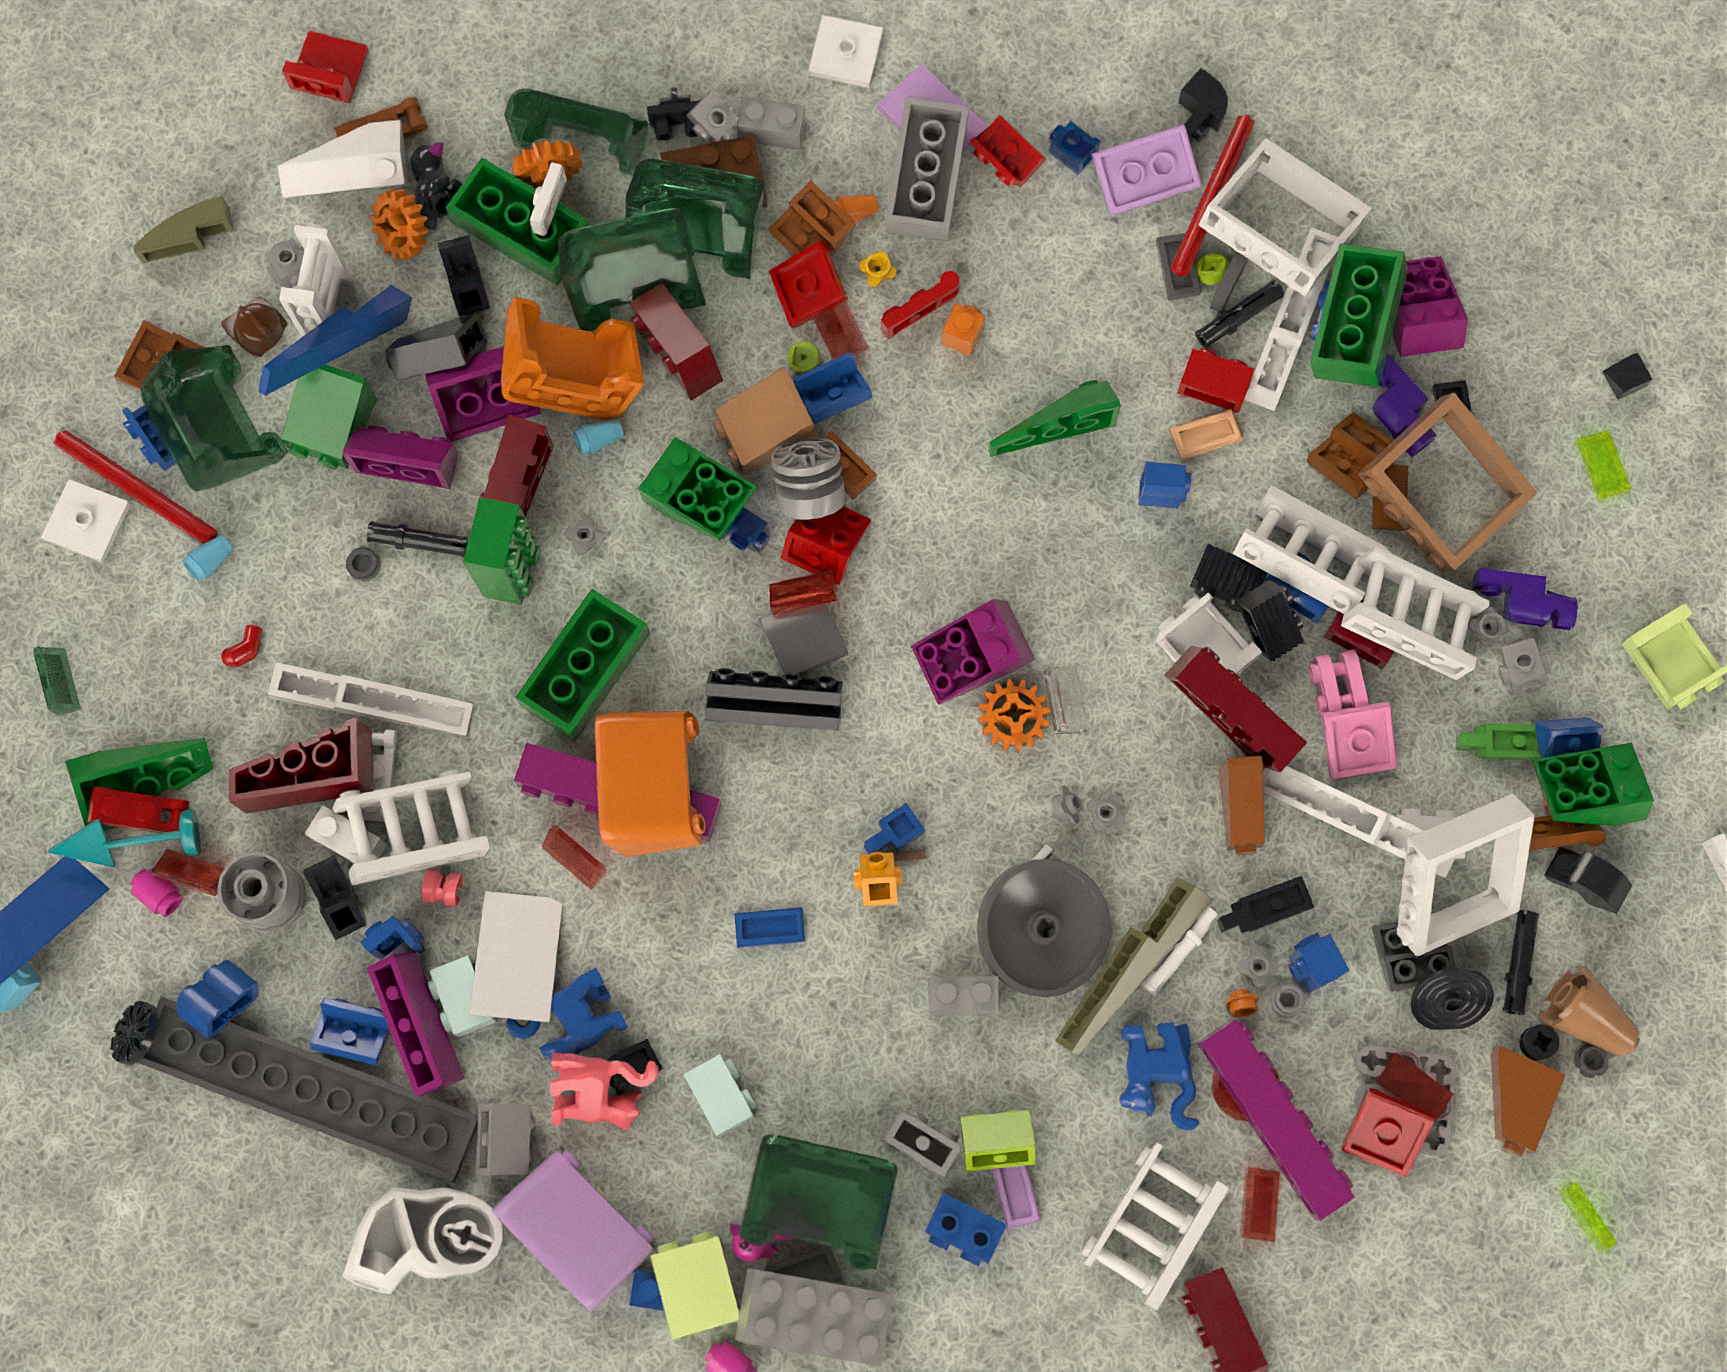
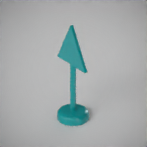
M189 809L183 811L180 815L179 831L106 840L100 818L48 849V853L114 867L110 848L181 839L183 850L188 856H200L199 822L195 810Z

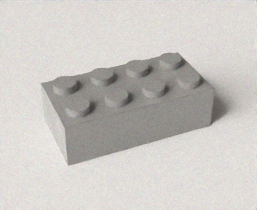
M906 97L885 218V232L948 241L968 123V106Z
M748 1268L735 1340L752 1345L881 1367L893 1294Z

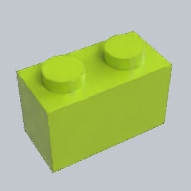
M1008 1110L1004 1113L995 1114L975 1113L970 1116L960 1117L966 1172L1035 1165V1141L1030 1110Z

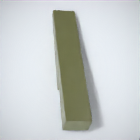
M1177 877L1142 931L1140 932L1130 927L1055 1041L1076 1055H1079L1213 899L1195 885Z

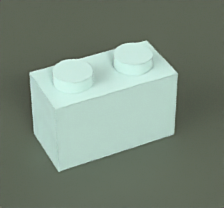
M469 955L430 970L433 980L428 982L434 1000L440 999L445 1012L440 1013V1018L446 1032L452 1031L453 1035L458 1038L497 1022L495 1017L469 1015L475 963Z
M719 1054L683 1074L718 1138L754 1118L751 1110L757 1106L748 1089L740 1091L735 1079L740 1077L731 1058L724 1061Z

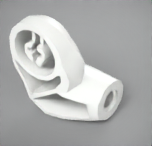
M394 1187L368 1207L357 1229L342 1276L358 1286L383 1294H391L403 1277L410 1271L424 1278H446L452 1275L474 1274L487 1267L497 1256L502 1243V1223L492 1212V1208L488 1204L466 1192L446 1187L424 1191Z

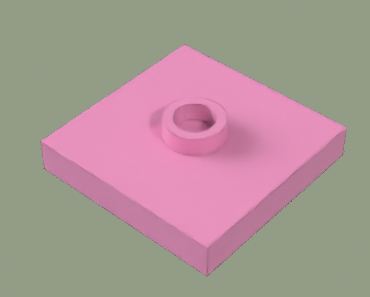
M1388 702L1321 713L1328 772L1331 780L1397 769L1391 707Z

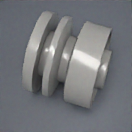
M802 438L789 441L774 449L770 456L774 480L777 482L775 490L780 513L793 519L809 520L828 516L844 506L846 495L843 477L840 475L842 465L838 444L824 438Z
M253 851L241 854L227 864L220 875L217 888L219 902L229 916L257 930L270 932L283 929L295 921L304 908L306 897L304 881L294 868L267 853Z

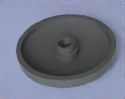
M1052 859L1025 861L1003 872L987 890L981 902L977 919L979 948L991 972L1011 989L1038 997L1063 995L1087 982L1101 965L1106 955L1111 935L1109 909L1097 884L1079 868L1069 863Z

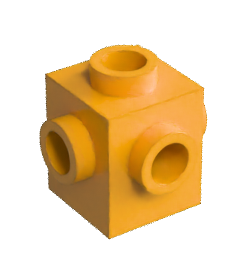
M874 852L867 855H859L860 869H854L855 890L862 889L863 907L897 904L896 886H903L901 865H894L893 852Z

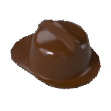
M261 296L246 306L240 305L238 311L221 321V326L235 342L251 355L262 357L266 351H269L279 342L285 327L288 325L282 314Z

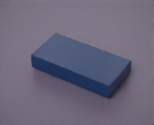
M802 907L734 913L737 948L805 942Z

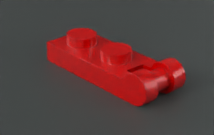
M946 271L941 275L938 284L928 290L921 289L915 292L910 297V301L901 307L896 305L888 309L883 314V318H881V331L887 340L954 299L959 292L958 274L954 271Z
M95 787L92 789L88 822L92 823L100 818L103 825L156 833L179 831L180 815L183 811L189 810L190 802L182 799H169ZM162 810L171 811L170 822L160 821Z

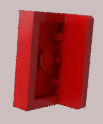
M1001 115L993 121L978 139L973 137L970 140V143L976 148L973 154L985 165L990 162L998 170L995 173L997 178L1008 187L1011 184L1018 187L1023 186L1046 160Z

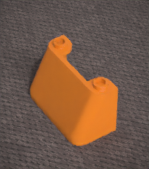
M514 297L507 309L501 374L503 397L515 403L600 420L620 417L644 385L634 323L618 319H608L601 323L595 332L539 321L541 312L536 302Z
M689 711L610 712L596 716L595 745L600 834L603 842L608 847L625 857L702 845L705 820L701 813L698 814L690 804L687 745L693 744L696 736H699L700 727L697 718Z

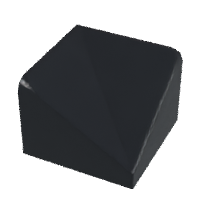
M1638 353L1626 357L1603 371L1617 400L1647 387L1653 380Z

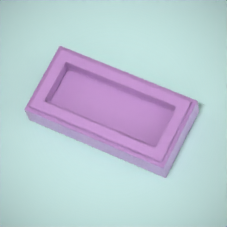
M1027 1165L992 1169L1004 1221L1007 1224L1006 1229L1041 1221Z

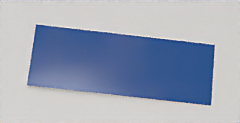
M64 856L0 911V985L110 889L78 860Z

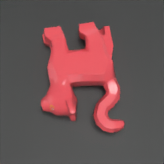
M553 1053L551 1066L553 1071H560V1076L550 1081L551 1096H556L554 1098V1109L551 1111L552 1125H560L564 1119L573 1118L587 1123L607 1121L617 1125L622 1130L629 1129L636 1116L640 1114L637 1108V1101L642 1097V1090L612 1097L609 1095L611 1076L619 1073L630 1084L639 1087L648 1086L657 1079L659 1074L658 1066L654 1061H649L645 1073L639 1074L632 1066L623 1061H606L602 1058H587L576 1054ZM565 1090L575 1091V1095L564 1096L560 1094Z

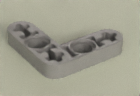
M1367 1045L1359 1049L1354 1057V1066L1361 1075L1370 1078L1421 1084L1419 1108L1429 1112L1427 1101L1430 1096L1436 1095L1443 1099L1445 1109L1442 1114L1435 1115L1434 1120H1444V1127L1441 1125L1436 1126V1137L1442 1138V1144L1436 1145L1435 1150H1432L1430 1143L1424 1141L1420 1150L1429 1156H1437L1444 1153L1449 1148L1451 1141L1456 1066L1453 1060L1442 1054L1376 1045ZM1369 1052H1373L1375 1059L1386 1060V1053L1391 1054L1388 1062L1390 1074L1384 1073L1386 1066L1382 1065L1373 1066L1372 1071L1367 1070L1368 1066L1362 1063V1057H1366ZM1400 1056L1408 1057L1413 1062V1072L1408 1076H1403L1396 1070L1395 1063ZM1438 1061L1442 1062V1068L1448 1069V1074L1441 1076L1440 1086L1446 1085L1447 1092L1440 1089L1428 1090V1083L1436 1085V1073L1431 1072L1430 1068L1436 1066ZM1432 1126L1428 1132V1135H1431L1432 1133Z

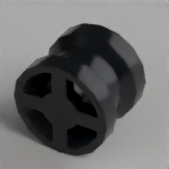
M1545 1024L1535 1025L1526 1029L1521 1034L1519 1047L1522 1054L1527 1058L1541 1061L1552 1057L1558 1051L1559 1037L1550 1026Z

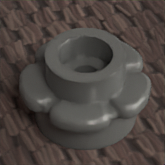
M1592 1044L1581 1046L1579 1053H1576L1574 1056V1065L1580 1069V1074L1586 1078L1603 1075L1608 1068V1056L1605 1050ZM1589 1058H1592L1594 1060L1593 1064H1589Z

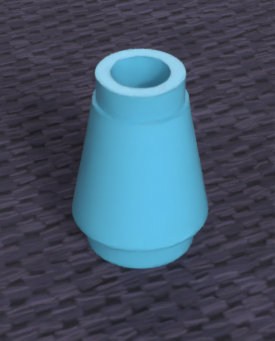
M618 419L579 424V428L573 430L574 441L581 455L586 453L592 455L619 438L624 437Z
M220 535L187 552V557L182 560V563L197 581L202 580L204 577L208 579L229 553L233 551V548Z

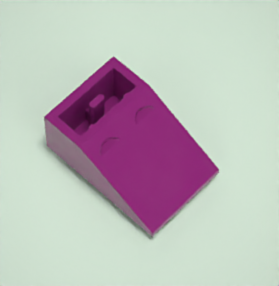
M1427 257L1406 261L1408 271L1392 333L1400 357L1464 348L1468 317L1442 257Z
M995 599L988 601L911 646L938 705L1006 676L1036 660L1008 601Z

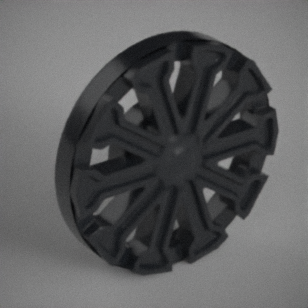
M136 1001L134 1006L129 1005L122 1013V1020L119 1019L113 1031L116 1033L115 1037L111 1038L110 1049L113 1050L112 1058L127 1066L136 1064L144 1057L152 1045L157 1032V1009L154 1005L143 1001Z

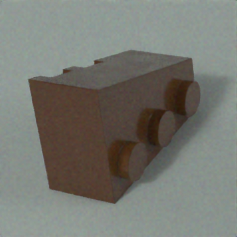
M754 135L660 153L668 197L702 201L715 200L738 205V203L767 208L766 191Z

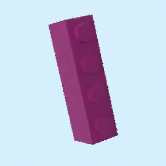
M416 951L393 954L367 967L415 1097L440 1091L465 1079L448 1033L441 1021L438 1007L429 989L428 981Z

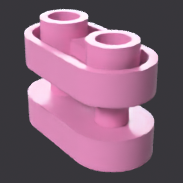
M1354 649L1340 652L1338 663H1332L1328 654L1313 657V664L1308 665V673L1311 683H1317L1320 696H1316L1315 701L1319 716H1322L1321 713L1369 705L1359 659ZM1342 675L1346 690L1345 695L1339 694L1335 676Z

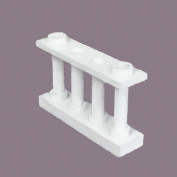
M309 223L306 226L295 225L294 232L304 249L303 260L297 285L293 286V288L281 287L279 297L281 304L301 337L334 313L340 284L353 285L354 278L329 230L314 223Z
M1271 485L1256 512V515L1263 518L1262 523L1256 533L1247 528L1245 529L1232 554L1345 614L1361 602L1366 592L1356 588L1363 573L1369 576L1371 573L1370 570L1357 565L1358 559L1374 546L1388 550V547ZM1275 525L1293 534L1285 549L1268 540ZM1304 541L1322 550L1315 565L1297 556ZM1334 557L1352 566L1344 581L1327 572Z
M1374 546L1358 559L1357 565L1370 570L1371 573L1363 603L1360 602L1344 614L1342 627L1455 680L1460 679L1475 669L1477 657L1465 652L1463 645L1469 619L1488 608L1489 600L1478 596L1472 590L1464 589L1409 563L1383 548ZM1383 577L1400 585L1392 617L1378 611L1376 608ZM1412 591L1428 598L1421 631L1405 622ZM1441 605L1457 612L1450 644L1437 639L1434 635Z
M449 770L439 775L440 778L362 794L360 790H351L340 794V798L336 799L332 807L333 812L337 814L347 811L359 857L356 860V864H353L349 871L351 884H361L485 856L490 849L487 835L476 837V834L471 832L460 790L461 787L467 786L470 781V771L459 773V770ZM447 791L459 836L456 838V842L443 844V841L439 840L427 796L429 794ZM414 798L426 843L423 845V849L410 852V848L405 846L394 803L395 801ZM381 804L392 852L389 853L390 856L377 859L376 855H372L361 808Z
M1157 1142L1151 1148L1145 1145L1135 1161V1164L1140 1166L1098 1238L1096 1239L1091 1236L1081 1252L1086 1257L1082 1263L1086 1267L1090 1268L1096 1259L1142 1288L1141 1293L1146 1295L1142 1303L1153 1310L1159 1309L1229 1190V1187L1218 1180L1213 1181L1211 1186L1206 1183L1201 1185L1158 1158L1157 1155L1163 1146ZM1149 1169L1196 1198L1195 1202L1200 1205L1193 1216L1188 1213L1186 1216L1139 1187ZM1131 1199L1178 1228L1177 1232L1182 1235L1175 1247L1171 1244L1166 1246L1121 1217ZM1113 1229L1160 1258L1159 1262L1164 1266L1157 1277L1153 1274L1149 1277L1103 1247Z

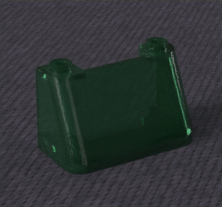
M545 89L516 90L511 94L504 112L515 147L529 150L535 140L540 138L549 140L553 126L605 138L611 142L608 150L609 155H613L619 160L620 173L632 176L636 175L649 132L646 118L638 112Z
M645 159L639 162L625 196V257L642 261L650 260L656 257L661 247L664 246L723 257L722 268L724 272L733 277L750 279L754 268L762 210L763 182L757 177L660 159Z
M667 208L572 229L565 232L559 238L558 250L561 279L580 330H596L601 323L611 318L610 308L630 304L633 300L662 283L682 309L706 306L705 292L685 214L680 209Z
M230 345L165 351L141 385L143 403L187 484L194 491L209 490L277 464L288 453L284 442L274 431L264 432L259 436L232 386L239 377L241 366Z
M765 1135L760 1140L740 1227L739 1239L746 1240V1242L754 1246H764L766 1243L774 1240L775 1234L845 1249L844 1258L849 1261L852 1267L860 1270L869 1268L877 1270L898 1167L887 1159L781 1135Z

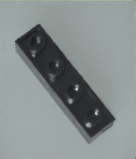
M720 668L710 671L706 682L707 703L705 707V720L839 731L843 681H837L830 676H819L816 679L802 678L801 675L794 673L773 676L764 671H751L747 674L735 673L734 670L729 668Z

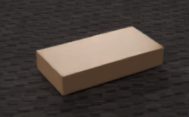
M1232 409L1170 429V434L1180 460L1242 441L1243 439Z

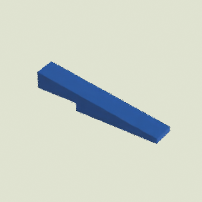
M390 285L354 313L341 307L263 366L258 392L266 396L400 326L408 318L412 297Z

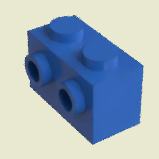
M1317 932L1301 940L1294 946L1296 952L1289 956L1292 962L1288 964L1289 971L1297 983L1302 981L1308 994L1350 971L1331 934L1320 938Z
M943 1193L925 1233L931 1235L928 1242L946 1251L951 1245L962 1251L960 1258L979 1267L981 1261L987 1264L990 1262L1007 1224Z

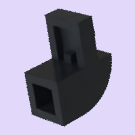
M1202 68L1181 89L1178 100L1181 106L1192 113V116L1184 123L1190 144L1194 140L1200 142L1210 128L1218 132L1222 126L1228 106L1227 94L1222 84Z
M469 235L437 243L459 317L490 309L479 263Z
M1559 847L1544 874L1545 878L1550 882L1577 891L1585 902L1615 914L1618 913L1632 887L1630 881L1619 869L1602 858L1586 851L1583 854H1579Z
M335 855L303 870L304 876L319 902L320 913L335 940L367 925L366 916L358 896Z

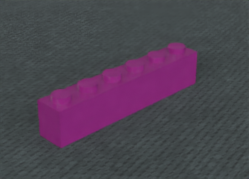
M526 742L514 778L517 786L522 787L520 792L534 798H540L541 793L553 796L552 802L565 807H572L573 803L586 806L585 812L599 816L596 762ZM690 790V804L698 814L701 813L705 820V832L702 834V840L710 842L721 808L720 798Z
M1236 1019L1229 1020L1196 1044L1313 1219L1322 1221L1355 1198L1350 1190L1353 1184L1347 1174L1342 1169L1337 1171L1330 1159L1334 1156L1327 1144L1322 1139L1317 1141L1311 1132L1314 1126L1303 1110L1298 1112L1291 1102L1294 1096L1289 1087L1282 1080L1278 1083L1271 1070L1274 1069V1066L1269 1057L1263 1051L1258 1053L1251 1041L1255 1038L1244 1022L1239 1024Z

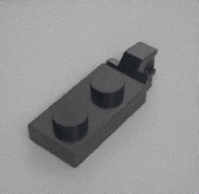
M1302 876L1238 899L1237 902L1230 905L1233 912L1219 917L1217 923L1221 933L1238 926L1241 933L1253 932L1315 907Z

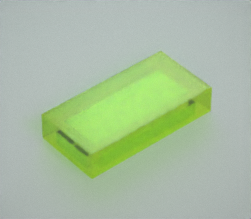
M1609 430L1577 439L1575 443L1598 502L1632 490Z
M1577 1182L1568 1183L1557 1190L1597 1251H1607L1618 1243Z

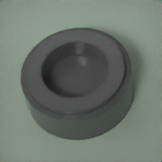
M361 547L353 550L348 555L346 568L354 579L368 581L378 574L380 560L373 550Z

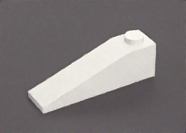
M401 120L368 123L278 165L282 198L408 185L409 176Z

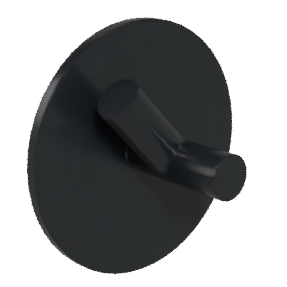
M1449 968L1435 972L1423 979L1412 993L1410 1007L1414 1018L1424 1027L1432 1030L1464 1029L1477 1023L1488 1013L1493 1004L1494 991L1490 981L1483 974L1467 968Z

